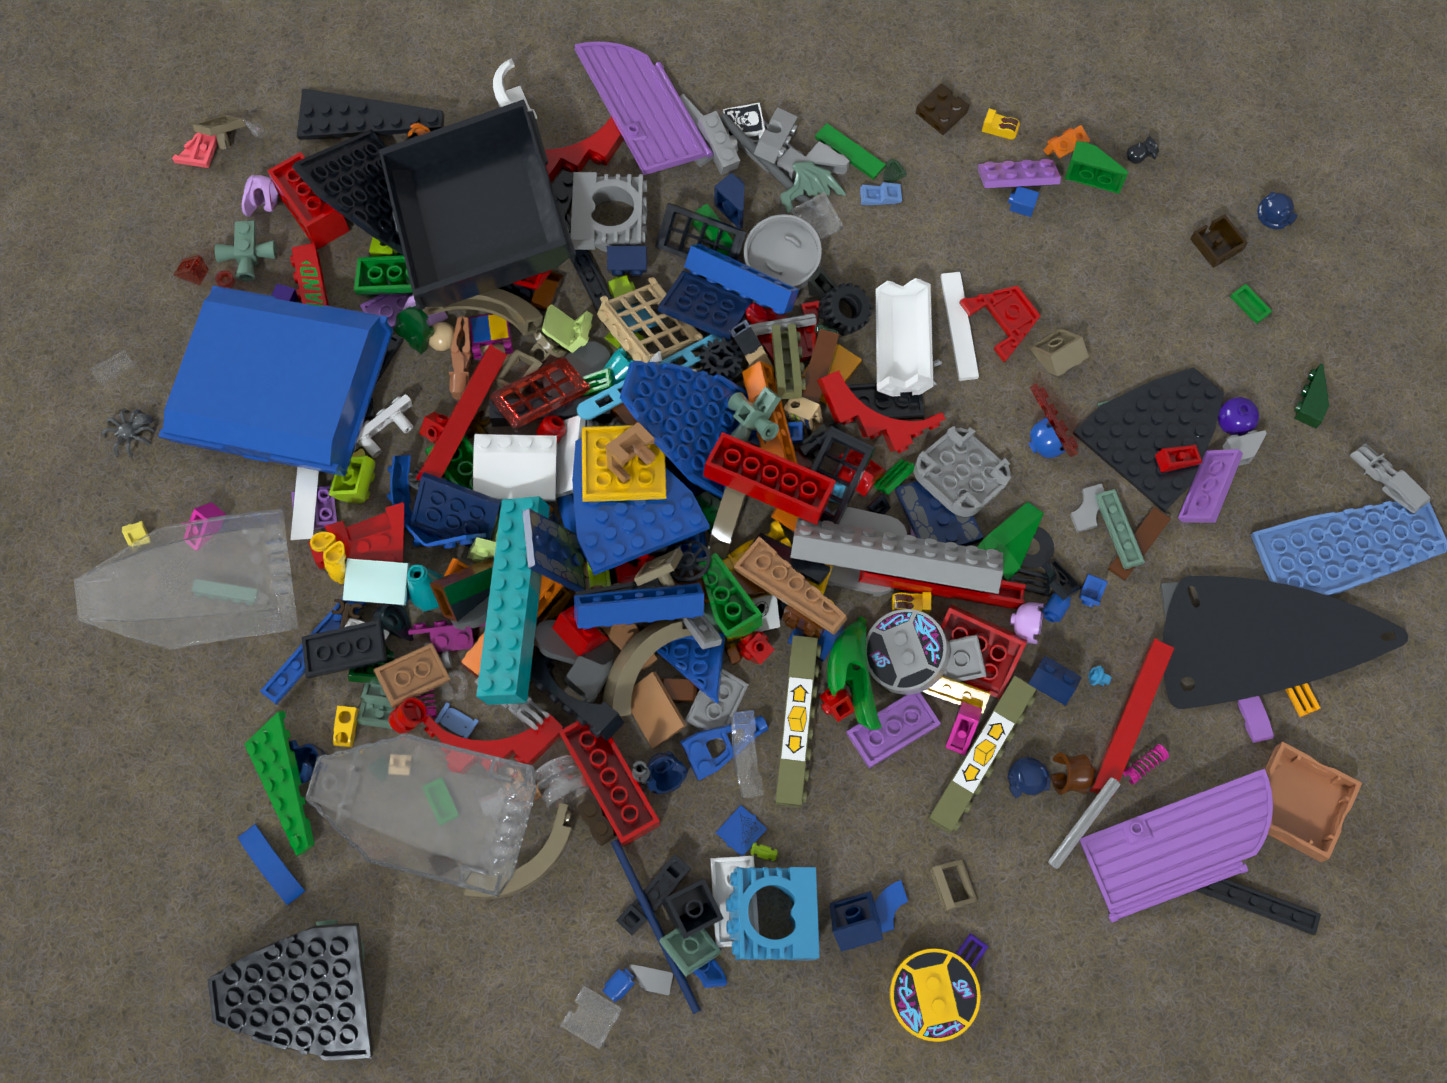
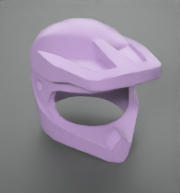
M251 175L247 179L242 199L243 214L250 217L257 207L265 204V211H273L278 203V193L271 178L263 175Z

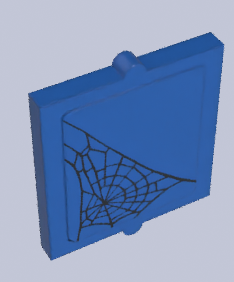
M740 805L719 828L716 834L727 843V847L733 848L740 856H744L767 828L756 819V815L750 814Z

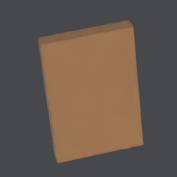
M433 643L374 669V673L392 708L400 705L407 698H415L451 681Z
M656 672L650 673L634 685L631 698V713L652 749H655L685 728L687 724Z

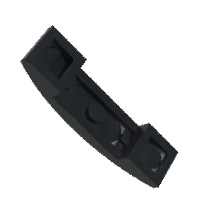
M676 854L671 857L660 870L661 872L644 890L653 912L662 905L661 900L670 896L691 870ZM636 899L616 921L633 936L644 925L647 918L638 899Z

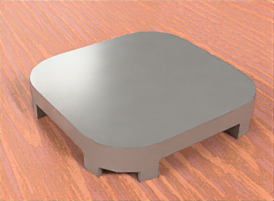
M953 426L925 452H921L914 464V474L918 482L948 510L958 516L968 517L978 513L1003 491L1011 479L1010 463L1006 458L1001 461L974 436L975 430L970 427L967 430Z
M852 507L846 508L839 525L849 524L861 529L872 528L879 532L890 531L896 535H907L905 526L898 519ZM833 565L827 583L831 587L835 585L870 593L877 597H881L894 589L859 582L860 570Z

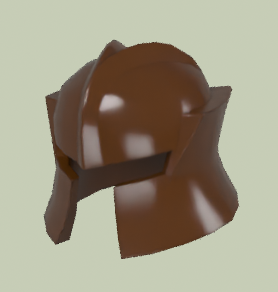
M1062 752L1057 753L1052 760L1067 766L1068 779H1066L1065 773L1052 774L1051 779L1055 791L1060 795L1069 791L1087 794V789L1094 784V772L1096 770L1085 754L1068 756Z

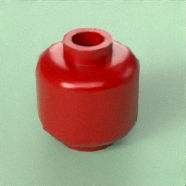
M547 416L538 426L536 434L557 436L558 444L566 432V426L558 416Z

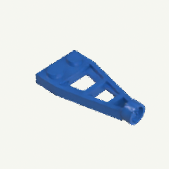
M760 715L754 719L697 732L680 741L697 780H701L718 771L758 735L768 731V726ZM740 729L744 738L732 746L727 735ZM716 738L723 739L725 750L718 757L712 758L706 743Z

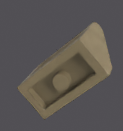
M515 350L497 373L493 382L519 399L531 383L532 378L541 370L543 363L519 350ZM521 359L530 367L517 385L514 386L504 381L503 378L516 361Z
M963 859L931 868L930 872L944 912L978 902ZM956 867L968 898L956 903L952 899L943 873L944 870Z

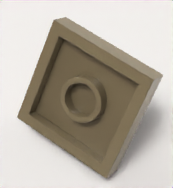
M224 115L193 124L195 132L209 136L216 135L218 148L227 149L231 147L227 131L245 127V122L242 118Z
M680 547L645 562L634 578L637 586L656 578L659 579L663 587L676 586L677 584L671 577L670 572L675 570L683 556Z

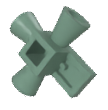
M255 221L235 222L234 246L215 244L216 261L219 263L236 259L238 269L235 277L244 282L255 280L253 265H259V257L277 259L278 257L275 240L261 244L256 243Z
M768 387L763 388L754 403L749 402L741 392L733 394L728 401V407L735 411L733 417L741 424L730 436L748 442L752 430L759 432L763 440H772L777 435L779 426L768 419L781 398Z

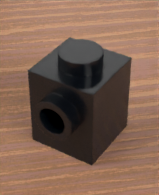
M747 320L729 330L745 356L754 353L762 346Z

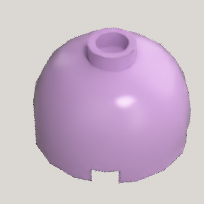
M1027 602L1018 608L1016 614L1012 613L1010 626H1014L1015 634L1027 640V643L1038 644L1039 642L1035 640V636L1040 635L1043 613L1039 610L1044 608V603Z

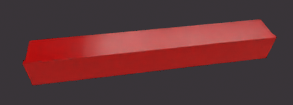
M492 344L488 346L421 467L416 477L417 480H421L424 472L439 478L445 472L507 356L504 352L493 347Z
M860 570L859 582L919 593L931 592V595L1005 608L1018 609L1025 601L1023 600L1026 584L1001 580L999 593L997 594Z
M1156 638L1151 642L1096 773L1094 784L1089 792L1098 794L1111 777L1120 782L1174 647L1160 642Z

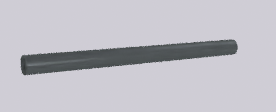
M725 113L720 116L723 125L787 190L794 185V182L775 163L773 164L754 155L757 145ZM804 193L802 196L796 197L809 212L815 208L816 205Z

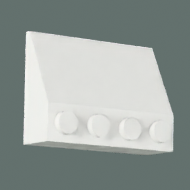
M474 435V491L499 500L540 496L544 501H556L557 436Z

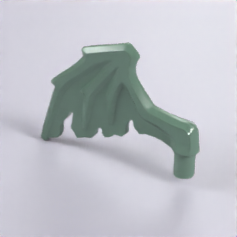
M813 161L793 163L792 168L796 172L794 185L783 192L780 197L787 213L795 211L792 205L793 199L802 196L804 191L808 196H817L818 193L821 196H829V186L834 189L837 195L845 196L846 193L831 175V171L814 165Z

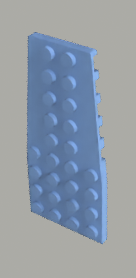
M1388 501L1375 506L1367 505L1359 509L1351 508L1338 513L1331 512L1310 516L1251 534L1269 581L1311 590L1328 596L1344 592L1447 552V539L1430 502L1414 514L1397 501Z

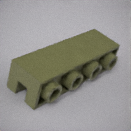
M788 324V331H780V325H772L777 395L781 399L802 398V390H806L805 378H801V374H804V364L799 361V359H802V347H798V344L801 343L800 332H796V324Z

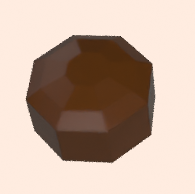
M734 643L726 645L725 651L731 665L740 663L741 654L737 645Z

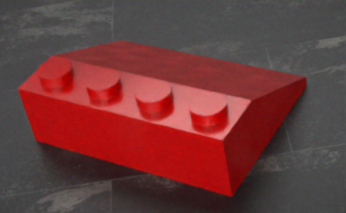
M951 604L941 624V628L948 640L978 634L987 673L986 677L962 682L988 691L990 695L1001 699L1027 644V640Z

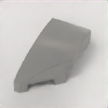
M632 964L629 966V969L639 981L638 984L641 988L648 992L669 996L673 973Z

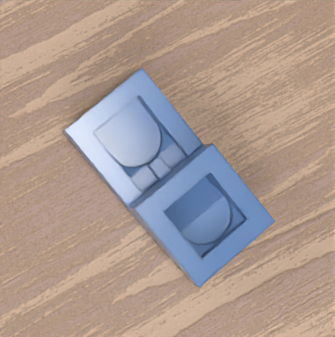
M883 182L881 186L862 185L860 187L861 205L897 204L902 202L901 184Z

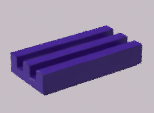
M970 933L956 955L960 957L971 940L975 943L963 960L965 962L969 960L978 945L982 947L970 965L973 970L989 946Z

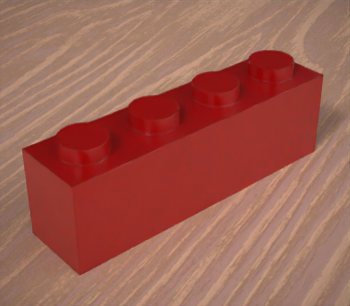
M386 512L346 527L351 541L391 529ZM309 541L308 543L316 565L319 569H325L323 551H314Z

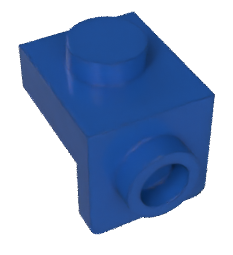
M1087 574L1079 594V599H1082L1081 603L1090 607L1094 605L1099 606L1108 581Z

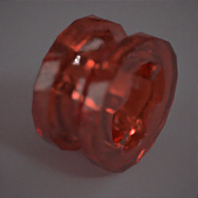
M220 271L215 277L219 287L231 288L235 283L229 271ZM224 277L227 278V282H226V283H223V278H224Z

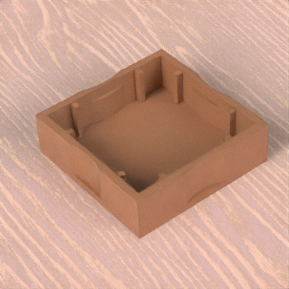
M1281 742L1274 748L1265 768L1273 799V814L1268 835L1319 862L1326 861L1333 852L1341 833L1343 821L1353 806L1362 782L1334 768L1322 765L1304 752Z

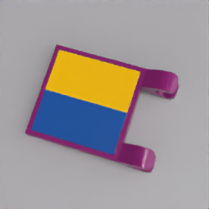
M494 314L469 317L474 359L482 358L480 346L503 343L505 354L513 353L509 321Z

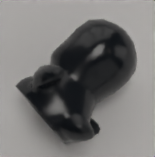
M1149 136L1143 143L1138 142L1128 148L1126 156L1131 163L1138 164L1148 156L1156 159L1159 148L1155 140Z

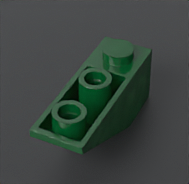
M1322 363L1316 369L1312 368L1307 378L1310 380L1309 385L1306 384L1300 394L1303 396V399L1298 401L1294 408V412H1296L1294 419L1313 428H1317L1322 423L1329 407L1324 365Z

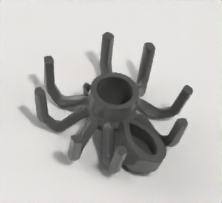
M123 408L120 412L123 424L112 417L106 419L108 425L112 421L119 429L107 427L101 433L106 438L107 431L116 432L115 437L119 441L113 447L115 455H119L117 451L118 445L127 441L126 452L129 457H132L133 454L130 450L132 440L136 439L148 446L151 445L150 441L137 436V433L142 430H149L155 433V430L148 426L152 422V417L139 409L134 410L130 414L129 422L127 423L124 412L128 414L130 411Z

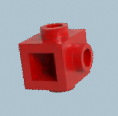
M435 411L424 417L419 434L435 444L448 417Z
M753 631L746 636H742L740 638L741 641L737 644L742 650L740 654L746 660H751L753 663L760 665L775 650L767 642L769 640L768 637L761 631Z
M829 689L819 695L823 703L820 705L827 716L830 714L837 722L854 712L850 701L852 697L846 689L839 690L835 697H833Z

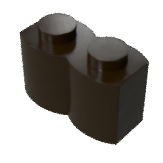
M591 797L578 805L583 822L590 828L594 840L599 845L603 846L615 838L614 830L609 820L603 816L602 809L594 798Z

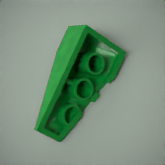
M1029 502L988 534L977 546L978 549H994L1003 553L1002 579L1005 581H1009L1020 570L1044 515L1042 511Z
M717 553L711 555L712 561L708 573L702 578L715 622L727 638L746 636L763 626L762 613ZM707 561L699 562V566L704 568Z

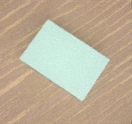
M347 558L343 600L406 605L407 573L410 564Z

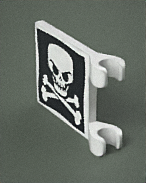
M760 103L723 109V113L748 137L758 135L759 139L761 138L765 127ZM727 129L728 136L737 152V138Z

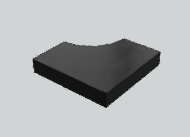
M1055 558L1047 561L1042 566L1050 578L1049 586L1063 601L1082 588Z

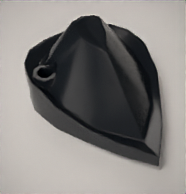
M384 603L376 609L373 614V621L382 620L384 630L408 641L414 640L413 634L409 635L408 630L411 628V625L402 605Z

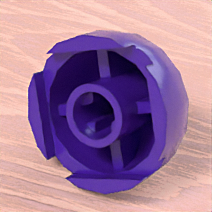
M1231 398L1220 408L1218 424L1225 433L1230 435H1246V433L1253 431L1258 425L1260 416L1258 408L1254 402L1247 398Z

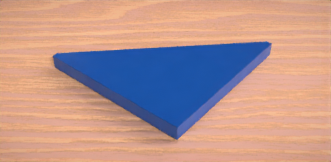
M718 633L722 638L721 645L702 649L692 635L673 640L656 651L712 701L719 703L725 642L724 633Z

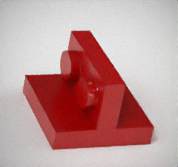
M850 449L845 461L859 466L864 455ZM870 460L855 491L864 497L867 496L877 479L881 478L886 470L873 460ZM842 465L837 477L850 483L856 471Z

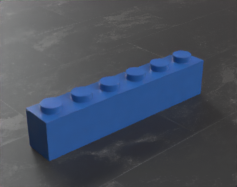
M700 243L690 247L684 266L690 270V273L697 276L702 275L711 283H719L728 291H736L743 298H751L760 306L773 308V311L777 314H785L792 311L799 292L798 288Z
M699 583L574 596V618L578 629H590L598 626L610 627L618 624L631 625L638 622L650 623L657 620L695 618L696 616L704 615V593Z

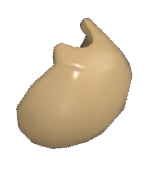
M447 322L433 324L431 327L434 328V335L428 338L429 345L436 351L450 349L455 328Z

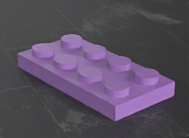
M1041 159L1040 161L1023 160L1022 162L1004 161L1003 163L985 162L984 164H978V172L984 188L1060 184L1061 181L1056 165L1050 159Z
M1239 449L1207 450L1202 459L1203 463L1198 468L1178 519L1180 521L1216 523L1243 455Z
M917 693L906 695L879 711L877 715L882 725L880 729L869 730L863 725L858 724L848 730L846 734L870 769L939 727L941 723L922 694Z

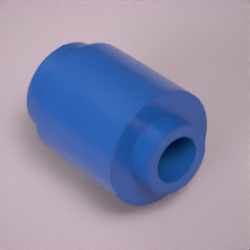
M1057 593L1052 594L1042 610L1044 618L1052 623L1060 622L1070 607L1071 598L1069 597L1063 601Z
M626 968L623 971L618 969L604 984L606 987L602 991L614 1002L618 999L621 1000L634 986L635 983L632 980L635 977Z

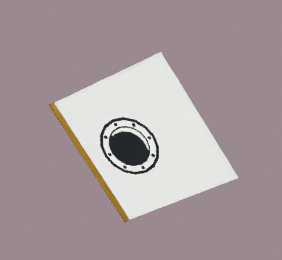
M767 593L750 598L762 613L763 626L756 629V632L780 627L778 602L775 596Z

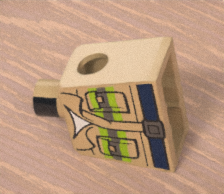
M803 397L789 400L781 399L787 423L803 421V432L809 436L822 425L823 419L820 404Z

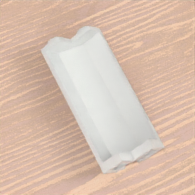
M915 278L904 286L892 281H886L876 288L878 392L892 397L900 396V392H912L913 395H920L933 387L931 284L921 279Z

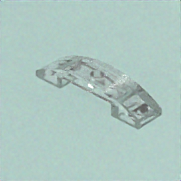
M754 710L733 712L731 724L732 746L742 798L764 795L762 776L758 772L754 731H756Z

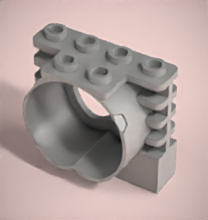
M574 172L571 240L574 249L595 250L596 247L601 251L607 252V246H642V243L646 242L647 198L643 197V192H647V180H643V174H639V177H632V174H627V177H620V174H616V177H609L608 174H604V177H597V172ZM606 201H621L634 208L630 218L616 226L601 225L591 217L595 211V206Z

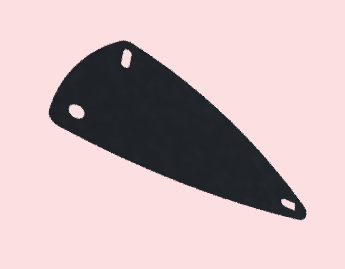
M1186 576L1181 579L1173 595L1163 631L1162 642L1174 647L1164 672L1165 687L1170 703L1178 709L1247 699L1309 683L1375 659L1405 645L1408 641V634L1402 627L1374 613L1311 590L1250 578ZM1189 586H1193L1196 589L1200 601L1199 607H1194L1191 603L1187 590ZM1394 631L1396 639L1389 641L1381 639L1383 633ZM1184 677H1190L1194 680L1195 687L1192 691H1185L1181 688L1180 682Z

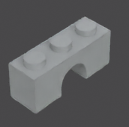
M777 107L767 130H764L759 139L754 155L773 164L778 157L782 158L786 149L784 146L788 147L798 127L795 124L797 116Z
M717 111L699 117L697 127L704 140L711 145L714 153L713 161L720 175L738 169L740 159Z

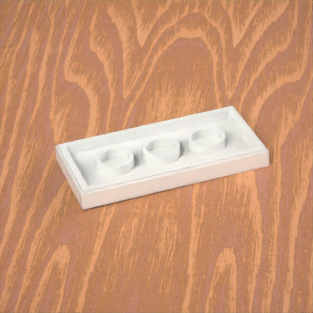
M579 416L563 420L566 432L557 444L556 498L573 493L572 477L575 441L582 438V427H585L586 420Z
M754 856L710 858L712 893L724 918L714 924L715 942L718 947H732V942L735 941L730 940V934L726 932V924L729 921V912L726 911V899L734 892V886L730 884V875L737 867H755ZM755 892L749 903L748 916L752 927L759 933L757 895Z

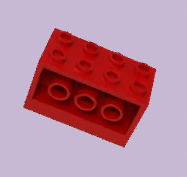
M299 152L267 170L279 197L311 243H315L318 250L349 232V228L344 216L321 200L292 168L295 162L305 158L302 152Z

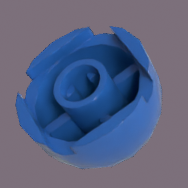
M1046 417L1032 427L1030 431L1031 442L1028 444L1033 453L1038 452L1044 458H1054L1066 451L1064 448L1059 449L1062 447V444L1050 423L1046 425L1049 422Z

